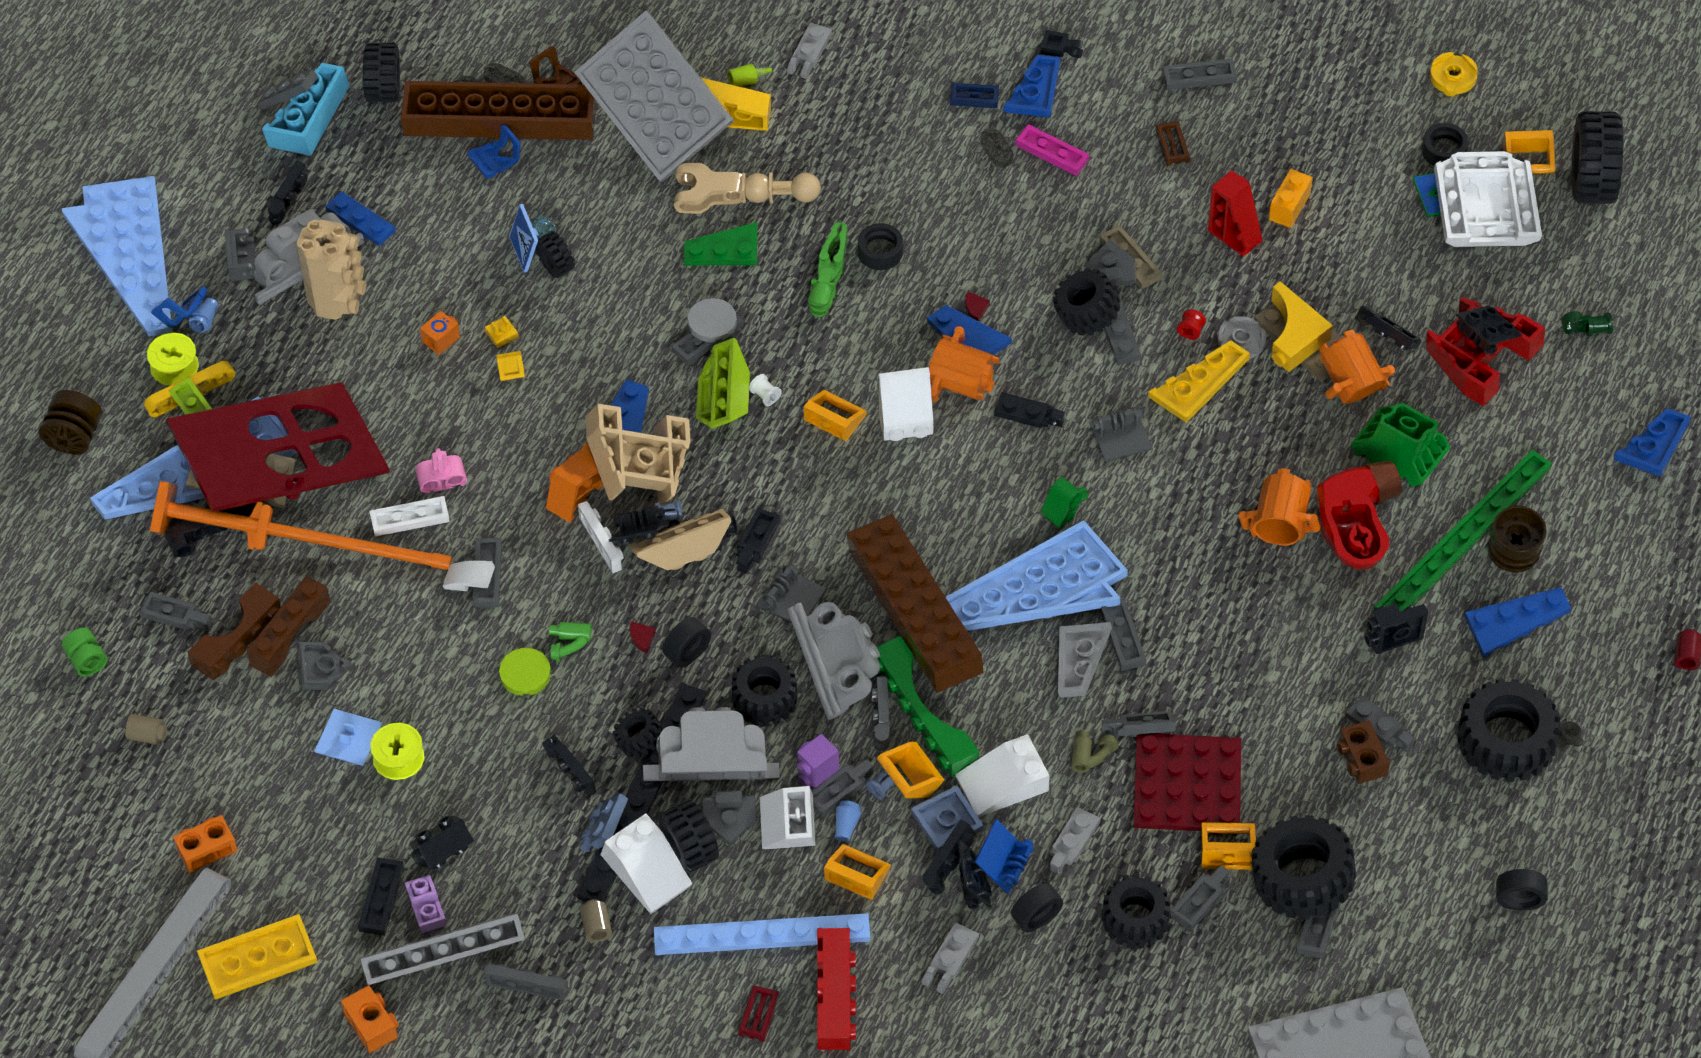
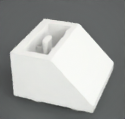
M810 786L782 788L760 797L762 849L816 846L813 794Z

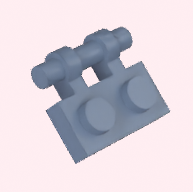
M619 793L610 799L607 798L603 803H598L596 809L592 810L589 817L590 824L588 829H585L581 836V850L589 852L591 846L599 849L604 846L606 840L613 836L628 801L627 797Z

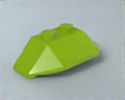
M735 338L713 346L712 354L698 377L696 419L711 429L732 422L748 413L750 371Z

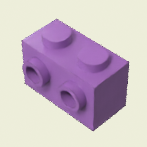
M822 734L811 742H805L797 752L798 781L801 786H810V789L813 790L839 771V751Z

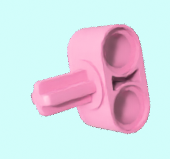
M440 448L435 449L431 460L423 461L415 467L420 490L425 494L431 493L430 491L432 490L437 492L450 489L454 485L460 484L463 486L467 482L461 457L456 455L447 456L446 451H441Z

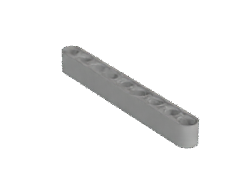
M205 868L199 874L81 1037L74 1050L75 1058H109L120 1043L118 1040L121 1041L135 1021L133 1019H137L149 1003L150 999L148 998L154 996L164 982V976L167 977L180 960L179 955L182 956L195 939L194 934L197 935L210 918L209 914H213L225 897L223 894L228 893L231 886L229 878L209 868Z

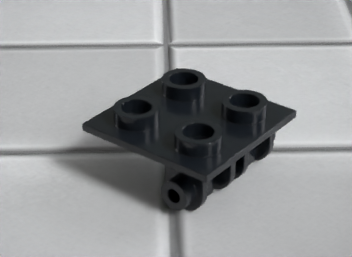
M1490 305L1456 314L1459 318L1456 323L1458 330L1466 335L1469 340H1473V343L1478 345L1485 354L1493 355L1497 351V343L1522 337V334L1515 326L1505 320Z
M654 506L640 509L639 515L636 510L632 511V513L618 514V517H614V524L616 527H620V531L608 539L609 542L617 540L618 544L632 541L634 537L640 535L642 539L656 536L657 532L663 531V527L669 523V520H662L665 517L664 508Z
M959 840L958 847L961 859L959 870L961 883L963 884L965 904L968 905L969 909H975L979 907V903L983 902L989 908L991 907L990 896H992V891L987 882L986 873L974 862L977 855L973 849L968 848Z

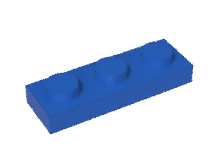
M342 191L325 206L328 213H334L343 223L361 233L379 247L396 232L395 226Z

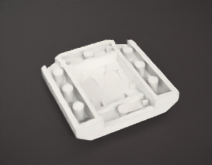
M1498 151L1457 152L1451 155L1449 159L1437 162L1434 166L1445 243L1454 247L1526 246L1540 241L1542 232L1530 161L1525 160L1522 162L1512 158L1513 154Z

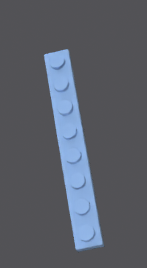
M867 913L654 927L655 955L818 945L817 928H850V943L869 942V916Z

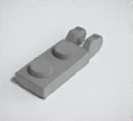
M810 23L788 64L787 73L793 75L800 63L804 65L800 76L806 79L832 35V29Z
M955 922L923 977L922 984L929 986L937 972L943 974L942 979L937 985V992L943 994L951 980L955 979L979 939V933Z

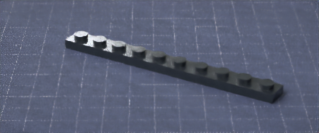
M682 683L661 724L663 729L669 726L678 727L684 713L688 712L691 708H701L706 698V691ZM656 749L654 751L648 750L649 754L645 756L625 796L628 798V801L613 836L645 813L648 815L664 781H643V765H659ZM603 847L599 848L577 892V899L587 902L597 899L604 902L617 877L615 871L601 856Z

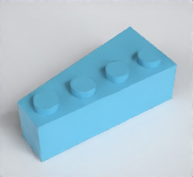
M326 63L320 64L314 71L319 77L310 89L291 98V102L284 109L280 108L272 123H267L262 128L269 147L309 156L313 154L350 86L343 67Z

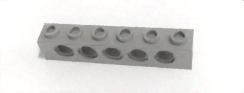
M513 913L367 955L359 959L366 984L370 985L525 940L519 916L517 913Z

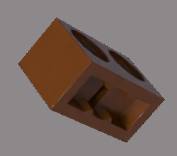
M1370 720L1340 729L1339 740L1336 742L1337 748L1341 755H1345L1348 761V772L1351 777L1355 776L1358 784L1388 775L1390 761ZM1353 741L1360 742L1361 744H1355Z

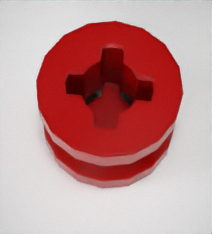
M1185 310L1182 315V321L1178 323L1177 332L1182 337L1191 340L1198 339L1201 335V328L1206 323L1205 316L1197 310Z

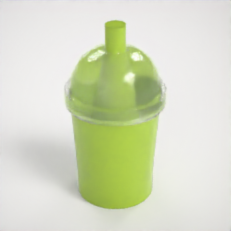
M754 61L744 66L729 69L727 71V78L730 85L738 87L753 84L760 85L766 79L767 73L772 72L771 67L765 68L763 64Z

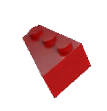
M1231 170L1212 186L1208 231L1244 257L1261 243L1263 239L1250 183L1243 176Z

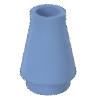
M206 298L196 311L189 316L188 324L193 331L204 333L211 328L215 312L219 306L218 302L213 298Z
M841 801L840 805L836 807V830L834 836L836 840L850 841L851 835L862 815L859 804L852 801Z

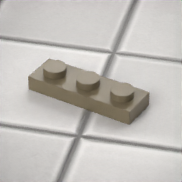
M1120 225L1100 235V243L1103 246L1110 239L1134 257L1136 261V284L1141 290L1162 279V272Z

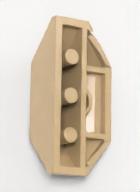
M720 509L714 513L705 514L657 532V535L654 537L640 539L629 544V547L640 559L667 571L678 570L684 564L704 560L708 555L715 553L731 523V517L723 509Z

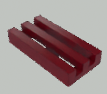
M753 985L738 1036L744 1037L745 1035L749 1036L750 1039L757 1038L759 1041L765 1042L779 998V991ZM757 994H762L752 1028L747 1029ZM772 996L761 1032L757 1031L767 997Z

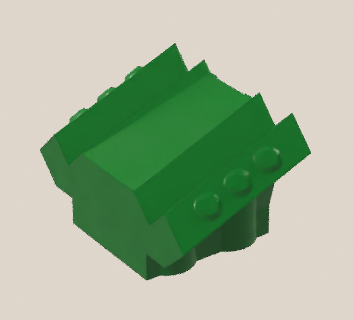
M1403 402L1394 406L1388 405L1379 408L1351 442L1355 455L1366 454L1369 463L1392 461L1398 470L1400 478L1406 477L1411 487L1423 484L1450 450V445L1445 435L1436 431L1439 423Z

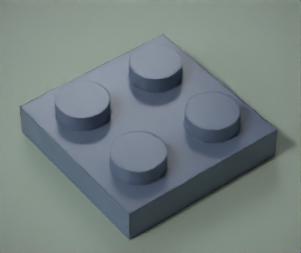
M958 786L911 808V814L937 853L960 819L967 822L976 834L984 829V825Z

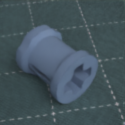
M680 500L670 504L660 505L659 502L655 503V506L664 508L665 517L662 518L663 521L678 520L679 523L683 522Z
M883 767L880 768L881 772L873 780L869 779L866 782L868 791L880 800L886 796L885 792L889 788L896 785Z

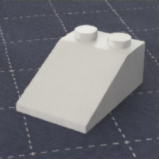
M929 367L879 374V418L884 441H899L908 437L923 438L933 434Z
M1028 734L1001 744L955 774L970 806L978 817L1049 791L1050 776Z
M646 813L604 842L601 856L650 914L692 885L690 878L664 834Z

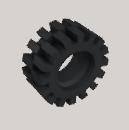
M550 231L538 239L535 250H537L536 255L540 257L539 261L544 264L543 267L547 268L554 278H559L575 268V263L573 262L575 260L571 256V250L567 248V243L563 242L564 239L559 237L557 232Z
M641 707L639 712L634 708L631 714L628 711L624 713L626 717L618 719L620 724H615V731H613L614 739L625 755L628 754L629 757L633 758L635 755L638 758L641 757V753L645 756L648 755L649 749L654 751L657 739L663 731V727L655 714L650 709L645 710V708ZM644 729L640 734L633 736L637 731Z

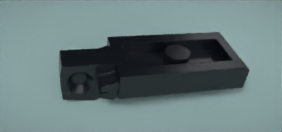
M1365 305L1360 307L1355 316V319L1363 326L1372 325L1376 328L1375 332L1385 338L1389 336L1394 339L1395 345L1403 350L1417 349L1422 342L1416 335L1386 316L1379 315Z
M1001 392L994 410V416L1041 429L1042 427H1048L1049 424L1062 427L1065 420V412L1055 409L1054 406Z
M760 508L756 509L737 544L736 556H739L737 571L747 573L752 561L758 563L781 522L780 515Z
M555 734L542 742L548 757L557 758L556 763L564 774L569 772L573 777L570 780L578 792L583 790L588 797L596 793L592 778Z

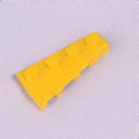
M1230 340L1206 355L1203 361L1196 365L1193 363L1188 366L1186 371L1179 376H1172L1158 389L1153 388L1148 391V397L1187 423L1250 359V353Z

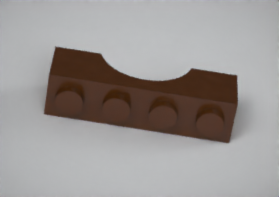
M308 576L303 579L247 649L251 667L270 677L274 675L287 658L289 646L298 630L310 620L316 622L330 604L327 586Z
M257 583L239 599L243 619L234 631L222 636L204 635L187 652L190 665L213 681L219 675L227 672L230 663L236 657L239 658L245 653L247 646L259 636L281 608L279 598Z

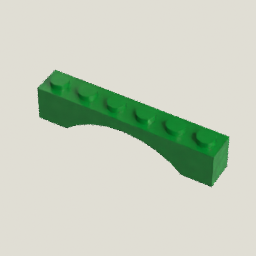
M899 636L878 646L880 669L877 674L882 673L883 676H886L888 691L891 694H896L901 710L904 713H909L911 724L916 732L921 731L927 749L930 752L934 750L938 756L937 762L943 771L947 770L950 776L954 777L956 773L979 759V750L968 734L940 721L921 702L912 680L913 653L902 637Z

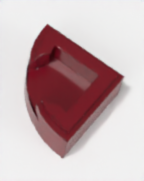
M968 291L965 304L970 314L969 316L980 321L990 306V300Z
M631 621L630 636L639 650L648 653L656 629Z

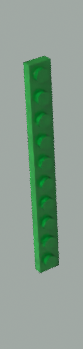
M1532 449L1374 606L1373 611L1381 606L1397 604L1400 612L1409 606H1414L1493 527L1495 517L1503 509L1514 506L1551 469L1552 463Z

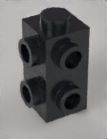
M451 815L445 816L437 822L438 825L431 830H423L415 836L416 839L409 844L413 850L411 856L418 866L422 865L428 869H437L446 863V859L450 856L459 855L468 849V845L474 842L461 818Z

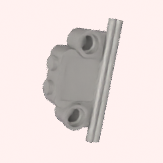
M308 210L270 232L266 237L267 249L260 252L254 262L256 269L254 272L255 280L263 288V290L255 294L257 304L260 305L303 280L297 241L302 228L306 227L308 222L312 220L338 222L345 227L347 233H351L349 227L334 213H327L320 218L313 210ZM361 233L356 234L359 237L358 247L364 244V237Z
M832 602L820 604L814 613L806 616L803 605L797 603L788 608V613L828 720H831L847 711L850 705L865 698L870 693L872 688L870 678L874 677L880 669L878 661L880 653L875 644L870 640L872 632L866 622L861 624L855 617L851 615L845 616L839 607Z
M699 707L691 708L682 715L678 727H666L658 737L656 750L658 752L659 765H643V781L780 778L779 763H767L763 731L755 725L744 727L743 716L737 711H731V708L720 707L715 709V711H705L704 708Z

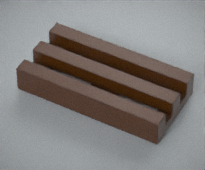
M1179 121L1156 125L1155 130L1166 165L1170 166L1172 163L1181 164V161H1185V163L1190 162V155ZM1171 128L1175 129L1182 155L1178 154ZM1162 130L1166 131L1173 156H1170Z

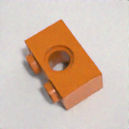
M369 985L341 1000L344 1015L369 1053L398 1038L396 1028L399 1027L395 1016L392 1012L389 1014L384 1009L386 1004L379 992L374 993ZM370 1016L377 1017L376 1019L371 1021L366 1020Z

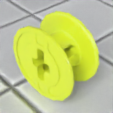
M163 334L155 338L148 347L147 360L150 363L151 374L159 383L171 386L197 373L199 362L196 356L195 344L191 338L184 334Z
M391 723L381 727L373 735L370 743L373 765L377 772L385 778L393 780L406 779L415 775L422 767L424 762L422 738L412 726L404 723ZM397 747H401L399 748L398 755H396Z

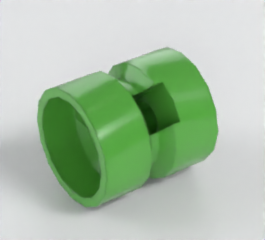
M76 629L63 639L62 649L68 659L71 660L78 675L82 677L90 676L102 670L107 664L108 658L102 647L98 646L97 639L90 629Z

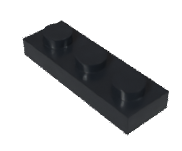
M377 857L358 924L359 932L385 936L404 869L403 861Z

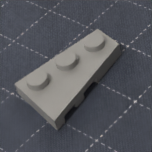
M1110 622L1060 627L1058 694L1060 698L1086 695L1112 630Z

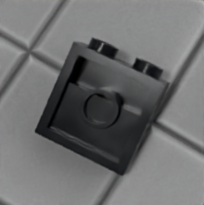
M1397 604L1381 606L1372 611V617L1366 620L1369 631L1364 633L1368 647H1373L1377 655L1423 639L1428 617L1426 606L1424 604L1416 607L1409 606L1400 612Z

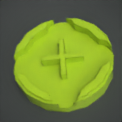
M520 648L513 650L504 657L500 663L499 675L501 683L507 691L520 696L529 693L533 695L543 690L549 683L551 667L548 658L542 652L533 648Z

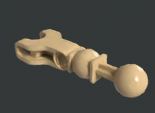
M683 163L676 169V178L681 185L693 186V188L676 194L674 208L679 213L699 214L705 212L713 205L746 203V198L754 203L765 202L769 198L770 203H773L774 195L792 194L800 202L808 203L819 196L821 184L815 175L807 172L798 174L793 178V181H773V172H769V177L765 174L754 173L746 178V173L714 172L702 163Z

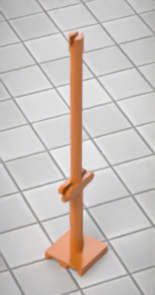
M159 481L150 531L165 534L170 528L171 519L177 518L247 532L248 549L254 550V548L258 550L265 549L268 535L428 565L431 568L448 570L451 565L452 556L272 523L273 508L269 505H263L262 502H257L250 517L222 511L212 512L211 509L175 503L178 485Z

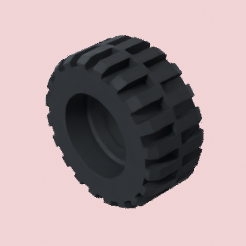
M1582 111L1576 117L1572 146L1571 179L1573 199L1578 203L1612 204L1618 199L1621 187L1624 142L1622 117L1617 112Z
M1498 679L1495 684H1492V682L1482 684L1481 689L1476 688L1470 697L1466 699L1461 711L1457 740L1460 743L1459 749L1462 755H1467L1466 761L1470 766H1478L1477 771L1483 775L1486 772L1492 774L1491 778L1499 780V777H1504L1506 782H1514L1516 777H1520V780L1523 781L1530 778V773L1534 776L1542 772L1543 767H1548L1552 757L1555 756L1561 732V717L1559 711L1555 710L1556 705L1551 698L1546 699L1547 694L1541 689H1534L1533 684L1528 682L1522 684L1517 679H1512L1511 682H1505V679ZM1496 718H1513L1524 723L1533 735L1524 741L1507 742L1495 737L1485 724Z
M1297 815L1290 817V820L1284 821L1282 819L1276 822V826L1273 828L1271 826L1263 832L1264 837H1258L1251 854L1256 891L1266 906H1272V910L1278 914L1286 913V917L1295 918L1296 916H1301L1302 919H1310V916L1317 915V917L1324 916L1328 910L1334 911L1339 907V902L1343 904L1348 899L1349 893L1353 891L1355 886L1356 868L1352 844H1350L1347 834L1343 831L1341 832L1339 826L1335 823L1329 824L1328 820L1321 817L1314 819V816L1305 815V818H1298ZM1300 858H1314L1324 863L1326 862V865L1321 870L1307 876H1293L1282 871L1288 863Z

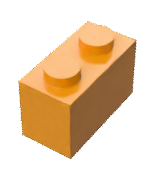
M1290 169L1271 202L1269 220L1291 228L1311 194L1313 177Z

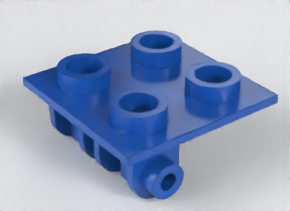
M995 819L974 862L1002 890L1009 894L1011 888L1018 884V878L1021 872L1024 871V866L1028 863L1026 858L1034 850L1033 842L1029 839H1024L1023 842H1020Z

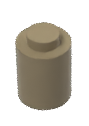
M136 714L129 716L125 731L127 740L158 745L160 740H165L167 726L164 725L163 719Z
M597 899L585 902L580 908L586 940L593 943L609 939L612 936V929L606 904Z

